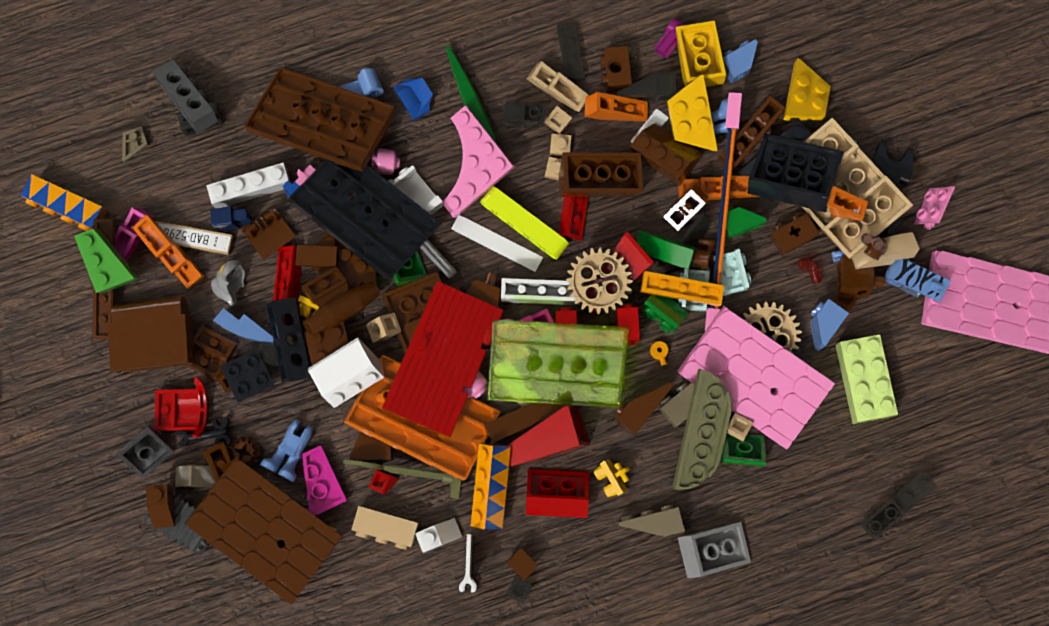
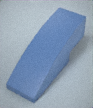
M223 308L213 320L227 331L239 337L259 343L274 344L273 337L245 314L238 320Z

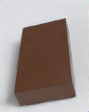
M297 245L296 266L337 267L338 247Z

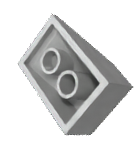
M741 522L678 537L687 578L702 577L751 562Z

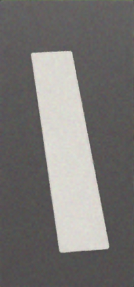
M461 215L457 217L451 228L536 272L543 259L542 256Z

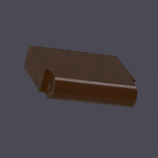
M184 296L115 304L112 306V323H108L110 372L121 374L195 365L193 317L188 314V303Z

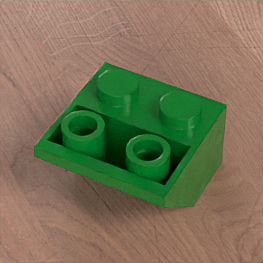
M652 294L642 307L643 315L650 321L655 320L660 324L659 328L667 334L669 332L674 334L689 315V312L672 298Z

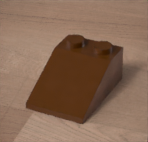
M670 382L630 401L626 406L622 404L614 415L617 417L615 423L634 437L674 384Z

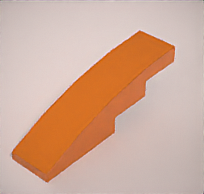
M723 176L685 179L678 186V200L694 184L709 197L708 200L721 199ZM731 176L729 199L759 197L748 194L749 176Z
M146 214L132 227L155 257L160 258L170 272L176 274L187 289L194 287L204 277L192 260L149 215Z

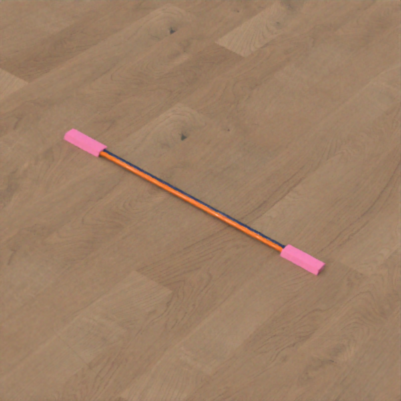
M729 93L725 125L728 135L713 284L721 285L736 130L739 129L742 93ZM710 305L707 308L705 331L721 310L719 306H715L714 309V305Z

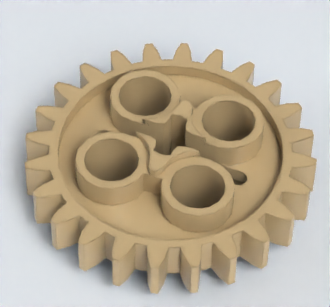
M599 247L598 253H595L593 248H591L590 255L583 251L584 258L581 259L577 256L578 264L571 263L574 271H567V273L572 275V278L566 279L567 282L572 283V285L567 287V290L574 291L570 297H577L575 304L583 303L582 310L589 306V313L592 312L593 308H596L597 314L600 313L601 308H604V311L608 313V307L610 306L613 310H616L615 303L623 305L620 300L621 297L627 299L628 296L624 292L631 291L627 284L633 281L627 279V276L631 275L632 272L625 271L629 265L621 264L624 259L623 257L618 260L616 259L617 252L612 256L609 255L610 249L602 253V249ZM602 264H611L613 267L612 272L604 274L601 271ZM590 268L593 272L592 277L584 279L581 276L582 269ZM597 275H600L601 278L617 276V279L602 282L600 287L597 283L584 287L581 285L584 282L596 280ZM608 283H615L617 285V292L615 294H609L606 291ZM590 287L595 288L598 292L597 297L594 299H589L586 296V290Z
M764 302L763 308L757 303L756 310L750 307L748 308L749 315L747 313L742 314L745 321L750 324L757 323L760 326V331L765 334L766 330L761 322L763 317L768 332L772 331L773 333L770 336L771 339L776 342V338L782 335L786 338V344L783 346L791 353H793L792 349H799L795 342H800L801 339L797 338L796 335L802 333V331L796 330L795 327L799 326L800 323H793L796 315L789 317L790 309L784 312L783 305H780L777 309L775 302L771 304V307L768 306L767 302ZM772 316L779 319L777 327H772L769 323V319Z

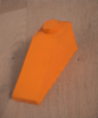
M596 92L585 98V117L599 120L647 121L648 102Z

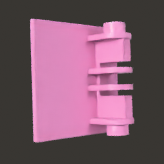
M955 187L929 188L924 196L923 204L916 214L914 224H924V228L931 230L935 223H940Z

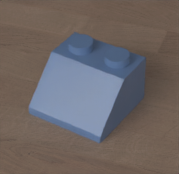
M830 299L824 303L821 301L811 312L813 317L810 320L814 348L817 351L827 345L849 314Z

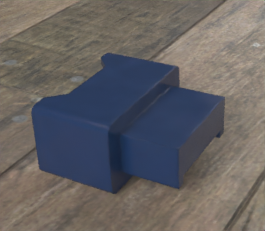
M231 206L210 209L212 227L220 228V232L238 230L240 225L252 223L251 213L246 209L235 210Z

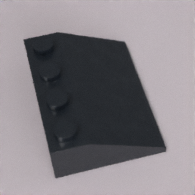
M765 133L748 179V194L827 212V203L831 189L836 183L844 151Z

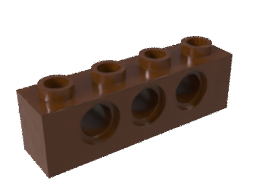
M768 97L735 136L732 173L760 142L765 133L782 116L785 107L773 97ZM726 148L717 160L723 166L725 164Z

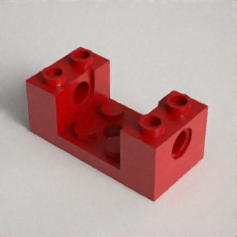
M632 304L621 305V308H617V313L615 314L616 333H614V330H602L601 334H594L593 331H582L581 335L577 333L576 310L572 311V308L569 307L560 308L555 314L557 350L638 345L640 340L638 307H633Z

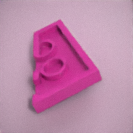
M322 445L302 454L309 512L318 516L348 501Z

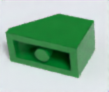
M729 207L725 236L727 240H730L764 226L767 220L765 217L743 208L733 209V207Z

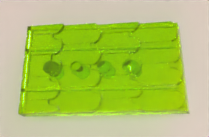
M493 321L488 400L620 408L623 398L629 328L535 321Z

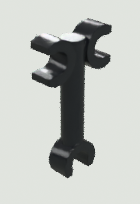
M223 417L224 424L221 426L218 425L217 419H213L212 424L216 429L204 431L199 438H193L194 433H187L182 430L177 431L176 435L185 436V440L178 442L177 445L186 446L190 441L216 437L215 444L220 443L222 439H226L227 446H230L232 441L227 436L229 419Z

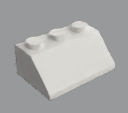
M359 338L354 339L308 368V372L322 397L334 408L384 378L382 362Z

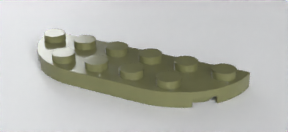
M699 368L672 486L675 490L694 488L707 477L710 478L715 472L721 460L731 415L730 395L722 381L712 373Z

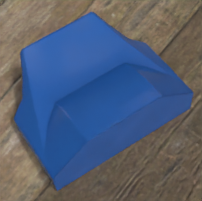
M422 77L418 79L408 78L393 87V90L413 121L430 112L429 104L433 94Z

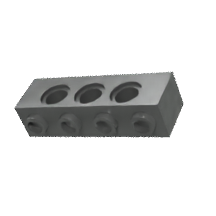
M171 60L153 71L157 83L197 134L218 122L215 116L217 113L216 108L211 102L209 104L206 102L205 94L202 90L198 91L196 89L197 85L191 77L187 78V73L181 64L178 66L174 60Z

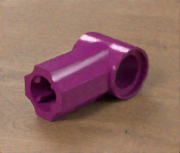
M677 18L670 22L665 30V34L654 47L657 54L663 58L668 59L678 45L675 28L685 24Z

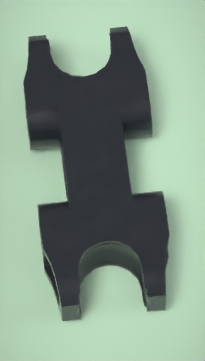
M881 140L871 161L897 188L899 185L907 187L913 171V148L907 147L903 153L902 160L895 162L890 160L886 154L887 142ZM902 216L884 230L883 238L894 236Z

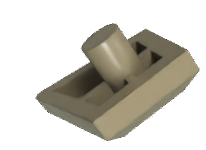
M142 126L123 132V162H127L148 146Z

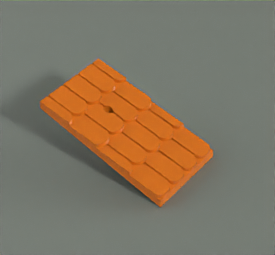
M385 355L380 356L379 360L382 362L384 378L359 393L343 422L455 478L466 480L478 457L479 444H484L488 437L484 424L497 419L501 411L474 398L467 397L451 437H447L382 409L401 363Z

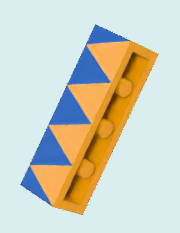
M32 174L21 193V196L26 199L25 203L35 208L39 205L43 207L42 211L52 216L55 213L61 215V220L72 224L74 221L84 231L94 229V219H104L107 210L102 206Z
M479 444L471 516L472 527L503 529L511 450L509 446Z

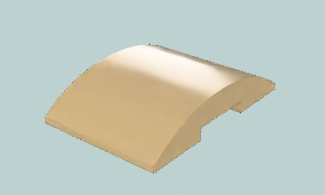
M833 118L804 141L844 151L835 187L868 201L863 221L834 217L829 209H827V212L802 207L849 259L866 246L861 241V236L864 233H870L875 238L913 206L891 180L860 150L859 146Z

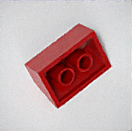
M528 469L526 515L588 518L589 472Z

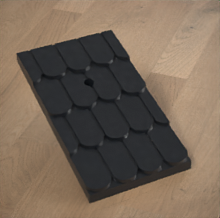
M325 159L286 199L387 280L392 279L442 224L368 165L362 172Z

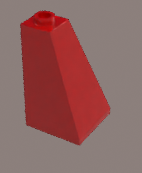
M628 232L624 234L611 254L612 256L617 252L616 259L618 260L623 257L624 259L621 264L629 265L625 269L626 272H632L631 275L627 276V279L633 281L627 284L629 288L643 277L644 271L649 272L654 264L652 259ZM606 263L601 271L604 274H610L613 267L611 264ZM598 275L593 284L597 283L600 287L602 282L617 279V276L601 278ZM608 283L606 291L609 294H615L617 292V285L615 283ZM590 287L586 293L589 299H594L598 295L597 290L593 287ZM593 308L592 312L598 315L596 308Z
M569 405L563 407L508 444L507 446L511 447L510 465L519 466L588 446L589 441L579 407Z

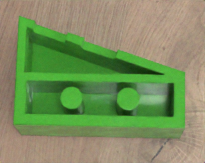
M90 229L74 236L96 293H105L140 279L101 230Z

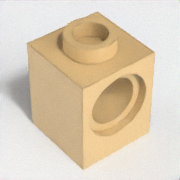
M395 313L379 316L366 324L373 343L387 340L401 332Z

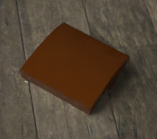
M201 325L194 336L195 365H188L186 367L217 382L216 376L221 371L220 366L229 361L237 343Z

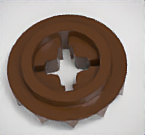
M241 436L233 440L228 447V455L231 461L236 456L250 468L260 458L259 444L250 437ZM244 447H247L246 451L252 455L244 456L241 459V454L236 450H243Z

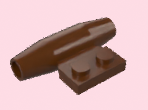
M336 266L302 285V290L310 301L320 307L303 321L304 326L310 335L337 326L362 311L380 295L377 285L371 281L349 290L345 277Z

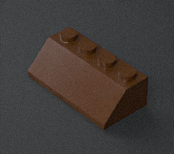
M563 152L558 177L559 197L639 196L643 193L641 153Z

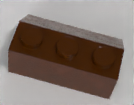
M656 123L642 130L630 145L631 153H641L642 162L678 186L683 183L703 157L701 152L687 143L675 141L673 134Z

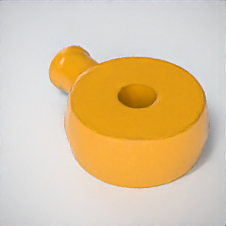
M662 341L654 342L650 346L651 356L654 359L660 360L661 366L667 365L665 359L669 353L667 344Z

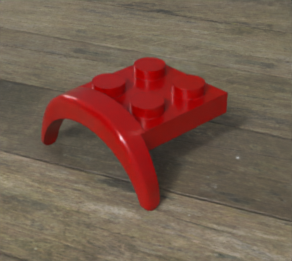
M194 377L197 389L155 390V431L195 430L193 438L202 436L208 419V397L204 383L199 377Z

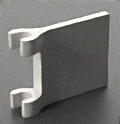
M467 534L466 573L459 585L460 592L465 591L466 584L471 585V592H475L477 589L471 574L473 535Z

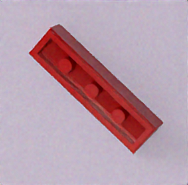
M564 197L559 235L564 239L582 241L589 197Z
M295 245L283 246L278 250L273 301L295 297L296 303H298L302 266H296L297 246ZM283 316V322L286 325H289V318Z

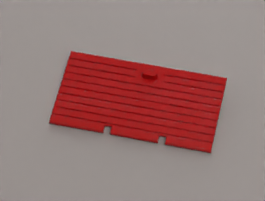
M437 281L382 409L447 437H451L469 395L462 390L464 386L472 387L487 352L481 349L482 343L490 345L504 310Z

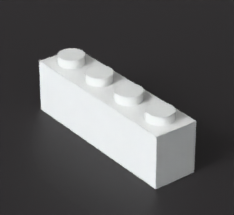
M280 163L206 186L211 204L215 208H221L284 190L282 186L287 181L291 183L287 167L284 163Z
M502 278L501 302L582 305V302L575 304L576 296L570 297L574 292L573 290H567V287L572 285L571 282Z

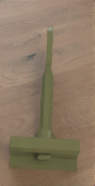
M343 460L344 465L442 480V482L450 483V498L459 499L461 479L455 478L444 471Z

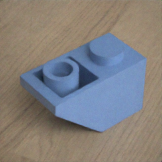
M756 39L751 42L749 40L745 41L739 46V49L735 51L729 50L722 55L726 76L731 84L749 74L758 43Z

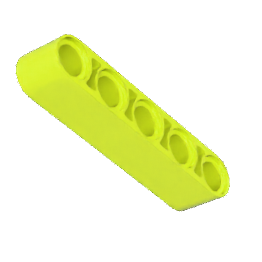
M491 187L481 199L480 203L486 209L553 259L557 260L569 245L568 241L496 187Z

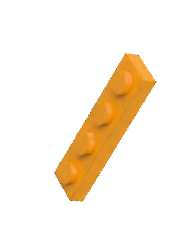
M644 271L640 292L720 307L722 305L724 285Z

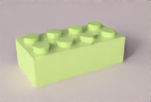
M880 335L842 341L836 344L852 423L857 424L898 415Z

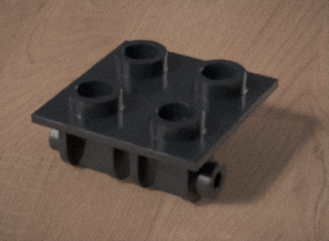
M257 349L220 366L238 403L275 385L273 377L268 372Z

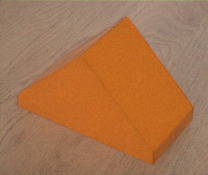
M834 186L831 189L827 207L834 217L863 221L868 201Z

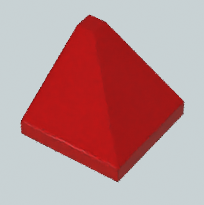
M376 469L368 488L385 495L397 483L398 478Z

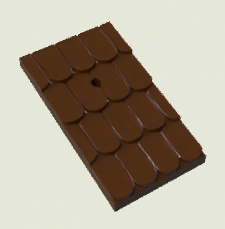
M280 67L244 127L254 135L274 140L279 144L306 151L311 155L334 161L335 164L363 172L376 150L375 148L380 143L384 132H386L395 116L397 109L395 106Z
M236 456L184 523L291 605L342 537L338 532ZM279 540H283L281 545H277Z

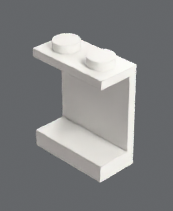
M413 165L410 168L405 167L402 169L396 179L388 180L431 215L444 206L443 201L432 192L418 175Z

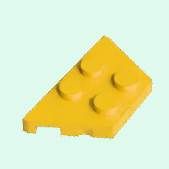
M798 58L793 66L783 120L789 121L791 118L822 120L826 116L831 86Z
M700 75L667 100L673 137L678 142L711 151H718L704 75Z

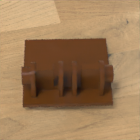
M274 206L241 229L263 260L296 237Z

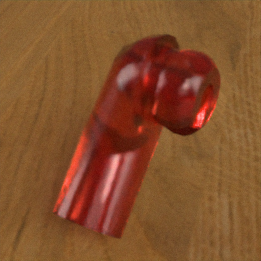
M806 257L798 260V268L809 271L812 284L822 282L819 268L812 260Z

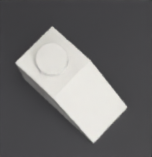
M455 518L415 533L423 553L462 537Z

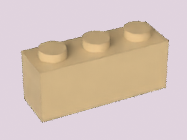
M358 506L351 530L356 531L355 536L366 539L368 535L376 537V542L387 544L388 541L395 542V547L407 550V547H413L419 523Z

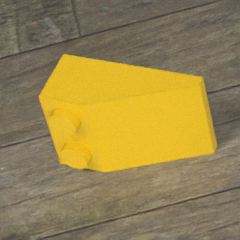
M715 21L676 27L684 87L700 75H704L706 87L724 84L726 71Z

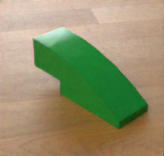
M639 230L636 240L648 256L686 269L691 267L696 250L695 247Z

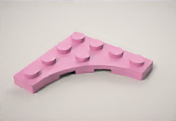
M466 105L451 117L459 132L463 150V161L459 178L450 194L443 200V205L453 218L458 217L515 168Z

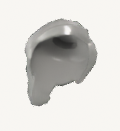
M231 260L222 265L211 283L214 294L226 301L230 307H233L237 302L235 293L241 287H245L246 270L239 260Z

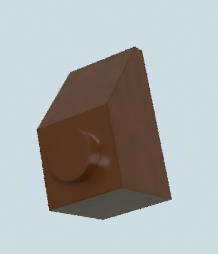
M173 485L146 486L147 509L153 528L175 527Z

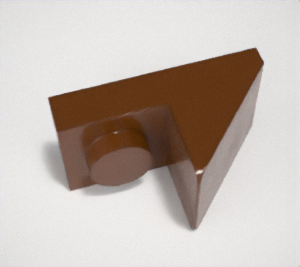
M222 441L204 449V458L210 466L215 481H217L231 462L224 442Z

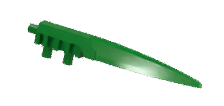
M445 45L464 106L469 107L498 144L484 107L469 77L452 49Z

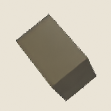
M176 466L175 487H212L216 482L210 466Z

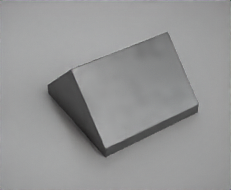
M147 426L121 448L116 455L143 479L174 451L154 428Z

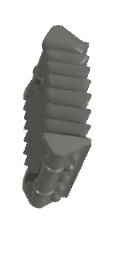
M173 486L175 527L159 528L158 532H164V537L170 536V541L177 540V544H184V547H189V550L202 555L205 549L209 547V542L184 524L197 506H193V502L183 498L184 494H179V489ZM148 512L144 518L147 522L152 523Z

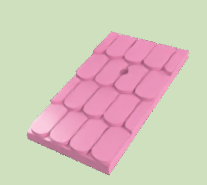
M945 251L931 252L929 271L951 281L940 303L925 296L922 325L1049 354L1048 275L1028 272L1010 266H1001Z
M725 306L721 308L677 370L680 375L694 385L698 368L718 377L729 392L731 411L752 421V425L785 449L789 448L792 441L795 440L804 425L835 385L833 381Z

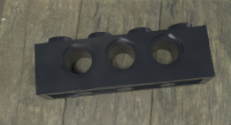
M295 297L269 302L266 304L282 384L310 378L311 375L308 372V368L312 365L308 362L307 358L308 347L303 339L304 326L300 322L298 315L300 314L299 304L296 303ZM283 316L289 318V325H286L283 322ZM287 336H291L293 338V345L288 343ZM292 355L298 359L297 365L292 363Z

